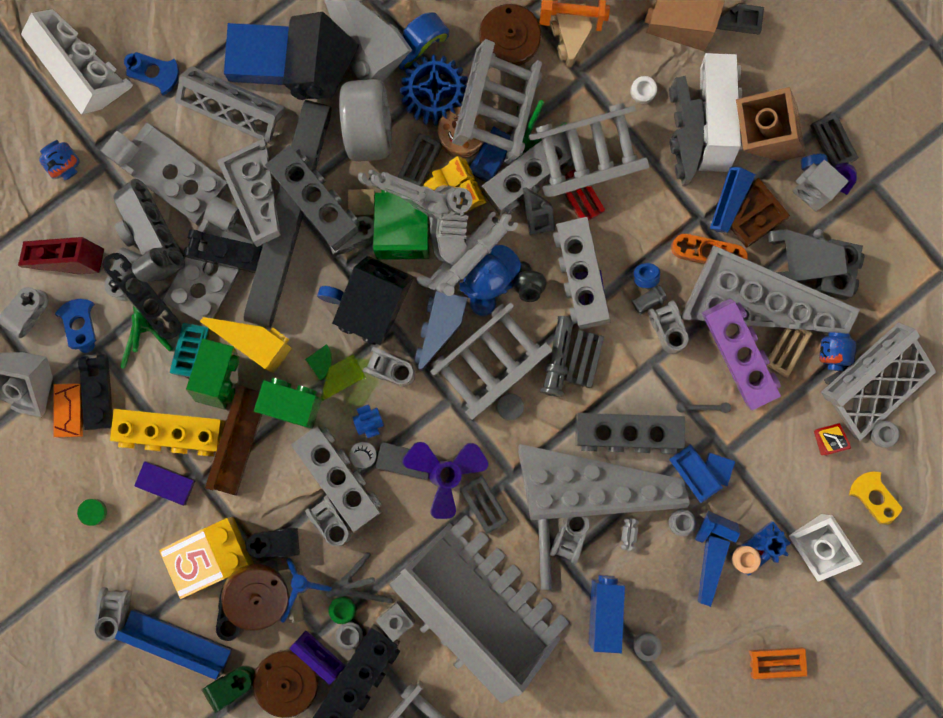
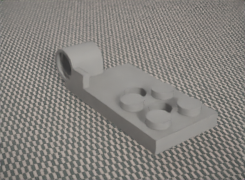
M148 123L145 124L132 142L116 131L100 150L105 156L135 179L142 181L147 188L196 225L203 219L206 208L212 198L215 196L220 197L228 187L224 179ZM170 167L178 169V175L174 179H166L165 172ZM191 182L198 183L199 188L195 194H186L185 188L187 184Z
M217 196L213 197L206 208L204 219L198 231L254 244L248 229L236 223L240 213L238 207ZM200 242L198 250L206 252L207 244ZM186 257L184 267L178 271L163 302L198 321L203 317L215 319L241 270L218 265V271L215 274L207 275L204 272V266L207 262ZM197 284H202L206 288V293L201 298H194L192 295V289Z

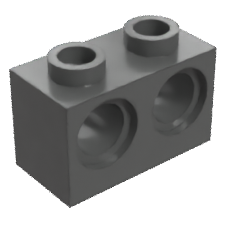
M831 239L827 242L845 247L846 254L848 255V274L836 276L843 281V288L841 290L834 286L833 280L835 276L818 278L815 290L830 297L846 300L852 298L853 294L855 295L858 291L859 279L856 278L858 269H861L864 263L863 245Z

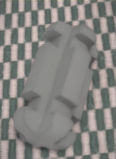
M625 518L624 522L626 524L623 526L621 540L623 545H621V548L623 550L635 551L634 543H637L638 534L636 524H639V521L634 518Z

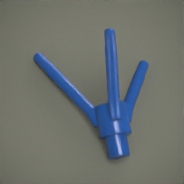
M287 558L286 561L293 576L291 580L293 590L288 600L286 611L280 619L282 623L286 621L299 593H304L307 589L329 592L332 590L331 586L309 582L306 577L299 575L291 558Z

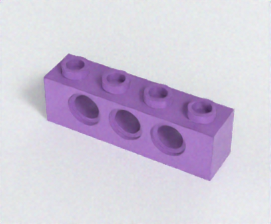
M728 299L702 312L701 314L748 408L752 411L781 397L778 388L781 387L776 375L774 373L770 374L766 365L770 364L763 349L759 351L755 344L758 341V337L752 326L747 327L743 319L747 315L741 303L736 304L732 299ZM736 323L738 326L737 332L732 336H727V326ZM743 347H748V356L744 359H738V351ZM753 371H760V378L756 382H749V375Z

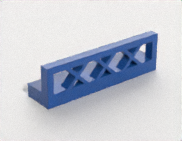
M136 609L131 610L125 627L118 630L115 639L215 680L223 674L232 649Z

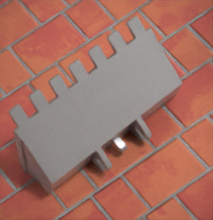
M465 515L454 526L449 523L389 585L424 621L423 626L420 628L422 633L430 628L441 639L440 642L457 656L456 662L453 665L457 669L465 665L502 704L516 695L518 697L525 691L560 641L558 635L569 622L563 615H559L549 626L542 620L553 605L546 598H543L533 609L526 603L536 592L537 588L530 581L518 592L510 586L521 574L515 565H511L501 576L496 572L494 568L505 555L496 548L484 559L478 551L489 541V538L483 532H480L469 543L462 534L473 525V521Z

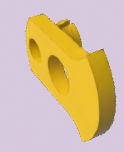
M874 471L860 475L851 485L849 496L859 498L879 524H891L903 508L881 482L882 472ZM870 492H880L884 497V502L880 505L871 503L869 500ZM884 511H893L891 518L886 517Z

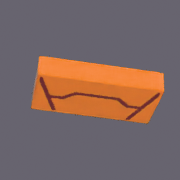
M54 384V437H83L81 384Z

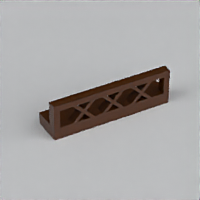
M241 385L237 386L207 479L206 489L218 490L234 496L237 495L262 414L254 412L260 391Z

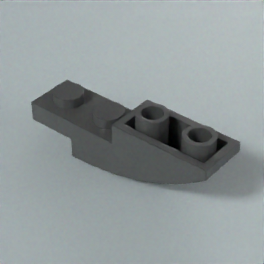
M686 76L676 77L671 87H669L671 103L675 102L677 111L674 113L675 125L677 128L680 127V129L674 132L669 144L671 153L675 154L677 164H675L676 177L681 179L682 186H687L696 172L702 153L704 112L701 99L691 101Z

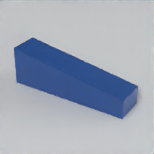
M741 167L729 168L710 229L716 232L728 233L756 174Z
M710 535L705 541L698 602L711 607L730 542Z

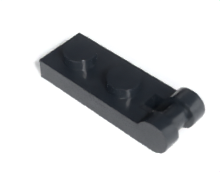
M189 230L187 238L190 240L188 247L184 249V257L252 273L256 272L262 246L256 247L255 244L206 234L198 230ZM200 242L207 244L206 252L198 250Z
M107 354L97 355L96 358H89L88 356L79 357L78 368L81 378L84 430L111 428L113 409ZM98 368L99 376H91V369Z

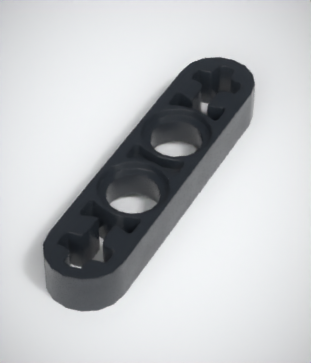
M120 253L107 255L103 260L102 266L108 277L159 336L166 339L175 338L181 330V324L177 317L147 282L140 281L134 275L132 264L124 255ZM111 258L122 261L120 268L124 272H127L128 269L132 272L124 276L121 282L117 280V277L122 275L117 270L111 271L109 269L111 266L109 260ZM131 278L139 280L141 284L140 290L135 294L129 293L126 289V282ZM148 299H154L158 304V310L154 314H147L143 309L144 302ZM165 311L167 314L162 317L166 322H174L172 326L174 331L172 333L167 331L163 333L164 325L162 322L157 320L154 323L152 319L157 318Z

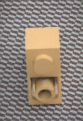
M556 13L554 21H551L554 37L558 36L559 38L558 54L560 60H565L566 67L570 68L590 37L592 30L591 21L587 16Z

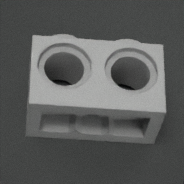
M823 160L818 166L813 163L796 179L795 182L799 185L793 192L816 212L830 202L848 183V180L826 160Z

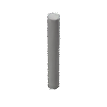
M549 519L538 520L541 589L546 590L552 589Z

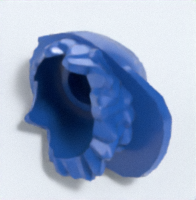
M495 245L491 249L492 252L487 254L463 279V283H459L460 291L464 292L468 298L492 300L501 294H506L507 290L513 288L512 280L518 274L521 267V262L513 250L504 245Z

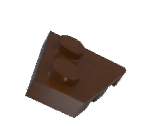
M757 178L730 229L743 245L748 248L768 234V232L788 220L790 215L763 182Z

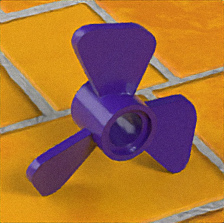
M417 442L410 448L402 460L404 467L429 473L430 481L438 486L430 510L431 516L435 519H450L455 516L456 506L451 488L456 487L460 483L462 474L482 472L488 468L486 457L474 443H467L453 461L449 462L444 460L438 461L426 443ZM447 467L450 472L449 478L446 481H442L440 473Z

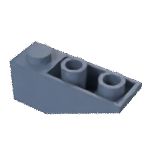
M436 291L435 297L430 296L427 305V312L431 313L429 323L424 322L421 331V337L425 338L423 348L418 347L415 357V363L419 364V370L423 371L462 326L467 297L454 294L447 296Z

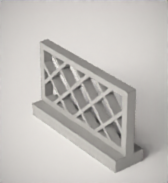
M898 322L821 391L824 398L832 403L855 439L862 440L879 422L883 421L936 373L935 368L917 340L920 336L916 329ZM911 345L910 358H902L903 352ZM893 362L891 376L883 375L884 369ZM901 363H909L906 376H898ZM921 363L925 370L915 377L916 364ZM874 380L872 392L863 393L864 387ZM882 380H889L887 393H879ZM897 381H905L903 390L895 394ZM854 398L852 410H845L843 406L850 399ZM862 398H870L868 411H860ZM878 398H886L884 407L880 411H875ZM858 416H866L865 424L858 430L856 427Z

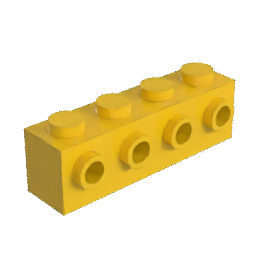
M114 409L110 441L118 442V447L133 449L135 448V443L145 444L144 450L161 451V446L171 447L172 453L187 454L188 449L198 450L197 455L214 457V451H217L226 421Z

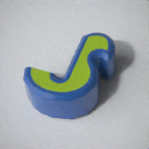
M428 12L422 14L410 22L404 29L402 36L412 51L399 64V69L405 70L411 67L412 63L417 61L434 41L443 42L447 40L450 30L437 13Z

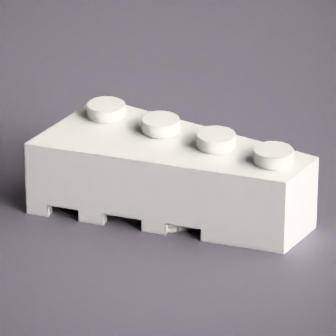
M705 53L700 67V99L705 100V102H702L704 112V141L702 149H704L701 161H699L698 171L728 172L729 168L733 165L738 151L743 149L736 99L742 98V88L738 87V81L741 77V65H737V54Z

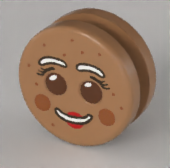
M455 107L456 114L448 110L446 112L447 118L441 117L438 124V139L442 144V149L450 156L469 158L479 152L484 142L473 138L472 140L469 139L462 146L452 143L461 107ZM479 114L476 116L474 124L477 125V128L486 131L485 122Z

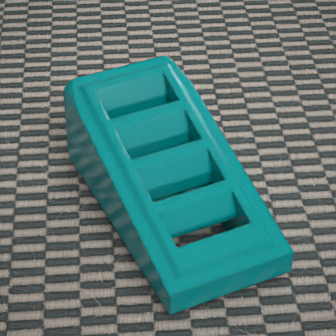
M188 323L182 324L171 364V374L190 377L192 369L181 367V364L185 362L191 363L194 366L202 338L208 339V327ZM188 331L200 333V339L188 337ZM186 342L197 343L198 348L185 347ZM184 352L196 354L195 359L183 357Z

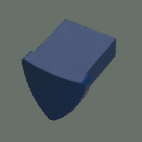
M708 511L695 540L703 543L712 532L736 543L740 536L739 525Z

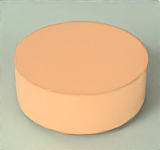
M741 546L734 551L732 563L738 571L749 574L759 568L761 557L755 548Z

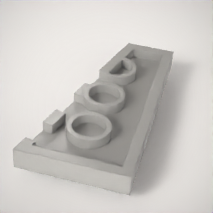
M261 139L217 160L256 247L281 236L272 174L265 166L270 161L265 139Z

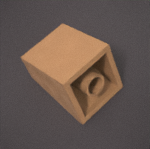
M656 0L654 9L649 7L644 23L649 24L646 33L705 51L715 34L725 0Z
M790 87L736 99L744 152L776 161L806 156L799 110Z

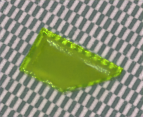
M354 354L329 367L320 397L322 401L366 378Z

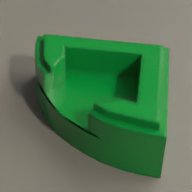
M327 344L305 359L320 381L327 377L332 365V353Z

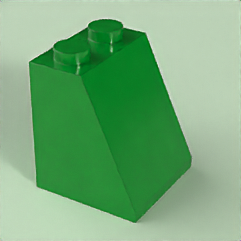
M381 190V193H375L373 251L377 260L429 259V216L415 209L413 205L399 196Z

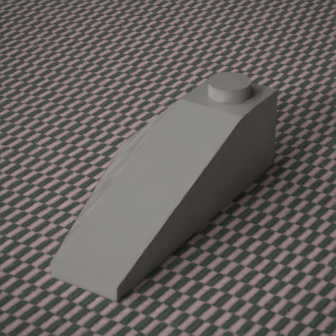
M324 0L331 19L359 44L349 64L359 80L377 79L384 82L412 51L399 30L392 24H387L379 18L380 14L375 10H369L363 5L362 0Z
M25 352L0 353V400L11 404L10 409L16 412L42 417L45 414L53 380L47 357Z

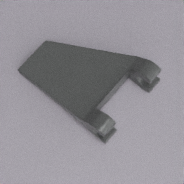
M790 230L768 232L769 243H786L789 271L776 273L796 282L848 274L845 247Z

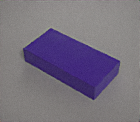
M144 461L134 486L184 506L188 501L196 480Z

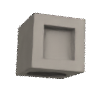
M399 600L376 620L392 642L410 629L416 621Z

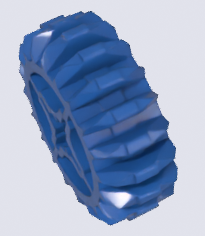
M433 54L431 57L432 61L427 62V58L423 56L421 58V65L414 61L412 63L414 70L408 68L405 70L407 77L401 79V84L404 87L400 88V94L404 95L401 99L402 104L408 105L406 111L408 113L415 112V120L423 116V123L425 125L428 124L429 119H433V124L437 126L438 119H441L442 116L445 119L447 118L446 112L448 110L456 114L454 108L462 106L467 87L465 84L468 82V77L461 76L463 74L462 67L455 69L456 62L454 60L446 64L447 58L445 56L441 58V61H437L436 55ZM438 73L450 78L454 84L442 81ZM430 74V78L426 82L416 85L422 77ZM434 81H436V87L438 88L436 100H434V94L432 93ZM451 95H455L448 104L439 107L440 102L444 98H450ZM415 96L429 100L431 107L421 104Z

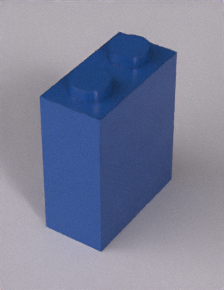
M228 23L224 75L227 80L237 83L283 85L289 26Z
M599 575L598 580L592 579L588 644L594 652L622 654L625 585L620 583L615 576Z

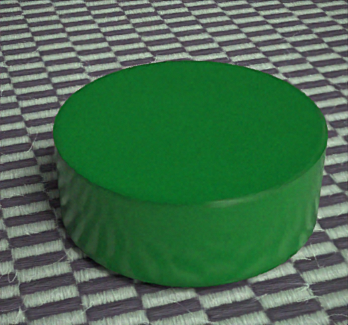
M87 499L79 505L77 515L83 524L94 526L104 521L107 509L102 501Z
M346 596L335 598L329 606V616L337 624L350 622L356 614L354 601Z

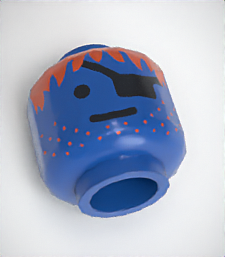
M55 140L40 150L42 155L39 158V162L52 179L62 177L66 181L78 173L75 168L79 165L80 160L67 142L59 143L58 140Z
M829 332L828 336L821 339L819 360L821 363L828 365L827 370L844 371V366H850L855 362L857 344L855 340L850 338V334Z

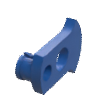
M138 52L128 54L124 58V65L127 68L126 72L129 78L158 87L162 95L170 92L178 81L179 67L175 58L171 61H162ZM152 65L158 66L160 69L158 76L154 78L147 77V68Z
M71 300L63 304L55 313L57 317H61L63 320L68 346L71 349H79L82 353L91 352L97 341L90 313L95 304L90 300ZM82 318L85 320V324L81 329H72V323L76 319Z

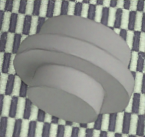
M679 509L671 514L669 527L674 534L687 536L695 529L696 520L690 511Z
M348 622L342 624L337 629L336 641L340 647L351 650L360 645L363 639V632L359 625Z

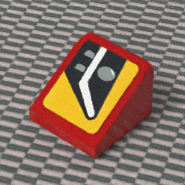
M840 423L814 430L821 455H829L851 449L850 442Z

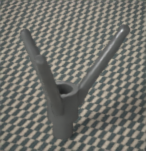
M369 552L341 580L334 582L330 592L325 591L328 598L349 596L393 603L392 598L360 592L355 589L375 582L373 577L356 582L352 580L354 574L371 556Z

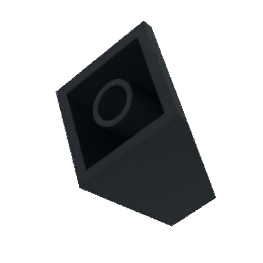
M323 11L292 16L289 21L283 85L291 91L290 93L293 97L299 100L332 98L359 44Z
M366 256L354 266L332 324L338 326L339 330L344 333H354L362 337L363 341L368 344L381 345L390 332L414 280V276L370 256Z

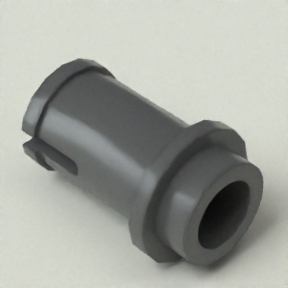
M659 285L652 287L649 292L632 300V304L637 313L642 315L658 304L663 305L667 296Z

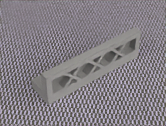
M193 66L183 72L179 78L176 103L255 138L265 139L267 143L272 140L276 122L284 114V106ZM186 88L193 90L198 100L192 101L185 98ZM210 98L216 100L222 110H212L207 100ZM230 110H239L245 120L241 122L235 120ZM259 119L268 123L266 133L258 130L254 123L255 120Z

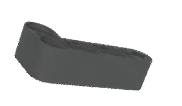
M132 179L114 194V201L142 254L140 258L132 263V271L142 282L164 281L184 267L185 260L147 186L139 179Z

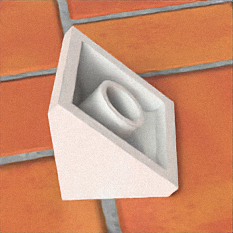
M821 514L788 536L818 582L863 563L833 515Z

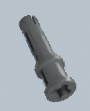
M558 316L552 347L553 351L550 363L544 369L547 373L544 388H541L540 393L564 397L562 388L564 377L568 375L565 365L573 323L571 317Z

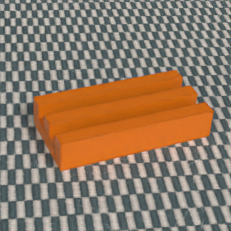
M803 647L749 650L751 656L750 666L752 667L751 678L753 679L808 676L806 650ZM799 655L797 659L758 661V657ZM800 665V669L759 672L758 667Z

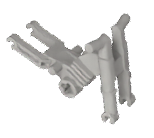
M369 170L368 174L370 177L368 180L365 173L360 172L358 175L359 181L362 184L374 186L399 196L413 205L415 209L422 211L430 217L428 234L431 237L434 254L443 264L431 278L419 276L417 284L431 290H437L439 293L447 296L453 295L455 291L454 286L461 279H464L487 254L492 252L491 249L508 231H513L518 226V223L513 221L508 224V221L512 218L510 214H503L500 219L494 218L492 221L496 213L494 211H487L480 225L469 236H465L468 216L464 215V212L468 211L472 205V195L467 189L442 185L434 191L428 187L419 186L390 175L388 172L380 174L375 170Z

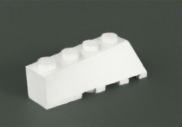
M53 9L30 14L21 35L81 115L103 109L132 88L133 84L127 78L122 80L115 73L116 68L110 62L105 64L95 54L97 50L93 46L79 40L76 37L78 33Z

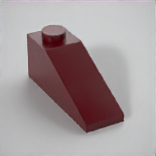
M84 237L23 241L18 266L21 268L72 274L99 273L104 248Z

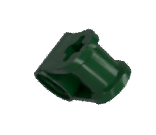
M240 666L201 689L214 713L222 710L253 687L255 671L252 667ZM244 676L246 681L239 684L237 679Z

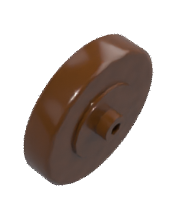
M503 4L493 8L483 18L479 30V42L481 44L485 39L494 42L493 53L495 57L521 66L531 60L538 51L541 41V28L535 15L527 8L517 4Z
M262 564L247 565L233 572L226 580L221 594L223 611L228 620L241 629L253 631L265 629L275 624L285 613L289 600L288 588L282 575L272 567Z
M280 650L267 656L257 667L252 683L254 697L260 707L267 713L280 718L294 717L304 712L314 701L319 688V676L291 650Z

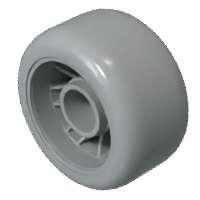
M377 79L356 80L344 83L340 89L339 109L342 137L347 156L351 160L358 162L387 158L391 154L392 131L389 102L384 83Z

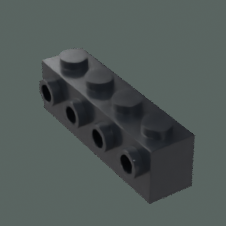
M373 624L313 718H352L357 709L363 711L371 698L367 693L372 686L378 688L386 675L382 670L387 662L392 665L401 652L397 649L400 641L396 639L392 642L382 629Z

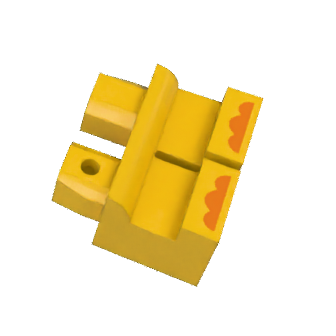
M459 156L450 160L449 164L445 167L431 172L433 177L424 183L425 187L434 191L442 185L467 189L472 195V205L464 214L487 203L478 183L474 181L476 179L466 159Z

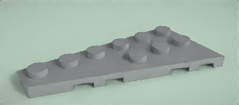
M713 246L684 308L681 319L705 321L701 314L702 312L728 299H732L736 304L740 302L747 315V317L743 318L746 325L849 334L860 309Z
M519 444L518 453L531 520L687 508L690 503L684 479Z

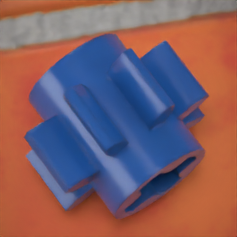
M369 404L357 408L359 415L352 418L358 434L366 433L367 438L379 435L378 428L383 427L384 423L378 408L371 410Z
M768 528L766 531L767 535H757L760 543L755 549L763 552L761 559L767 560L771 555L773 562L779 563L778 556L789 555L786 552V546L790 545L791 542L784 541L782 538L784 536L783 531H778L774 535V531ZM772 541L777 542V546L773 547V550L768 549V545L772 544Z

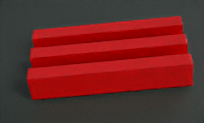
M576 169L567 172L565 179L574 177ZM591 185L584 188L597 209L595 211L582 189L575 190L588 212L586 216L572 192L564 193L578 218L587 217L589 221L605 212V208Z

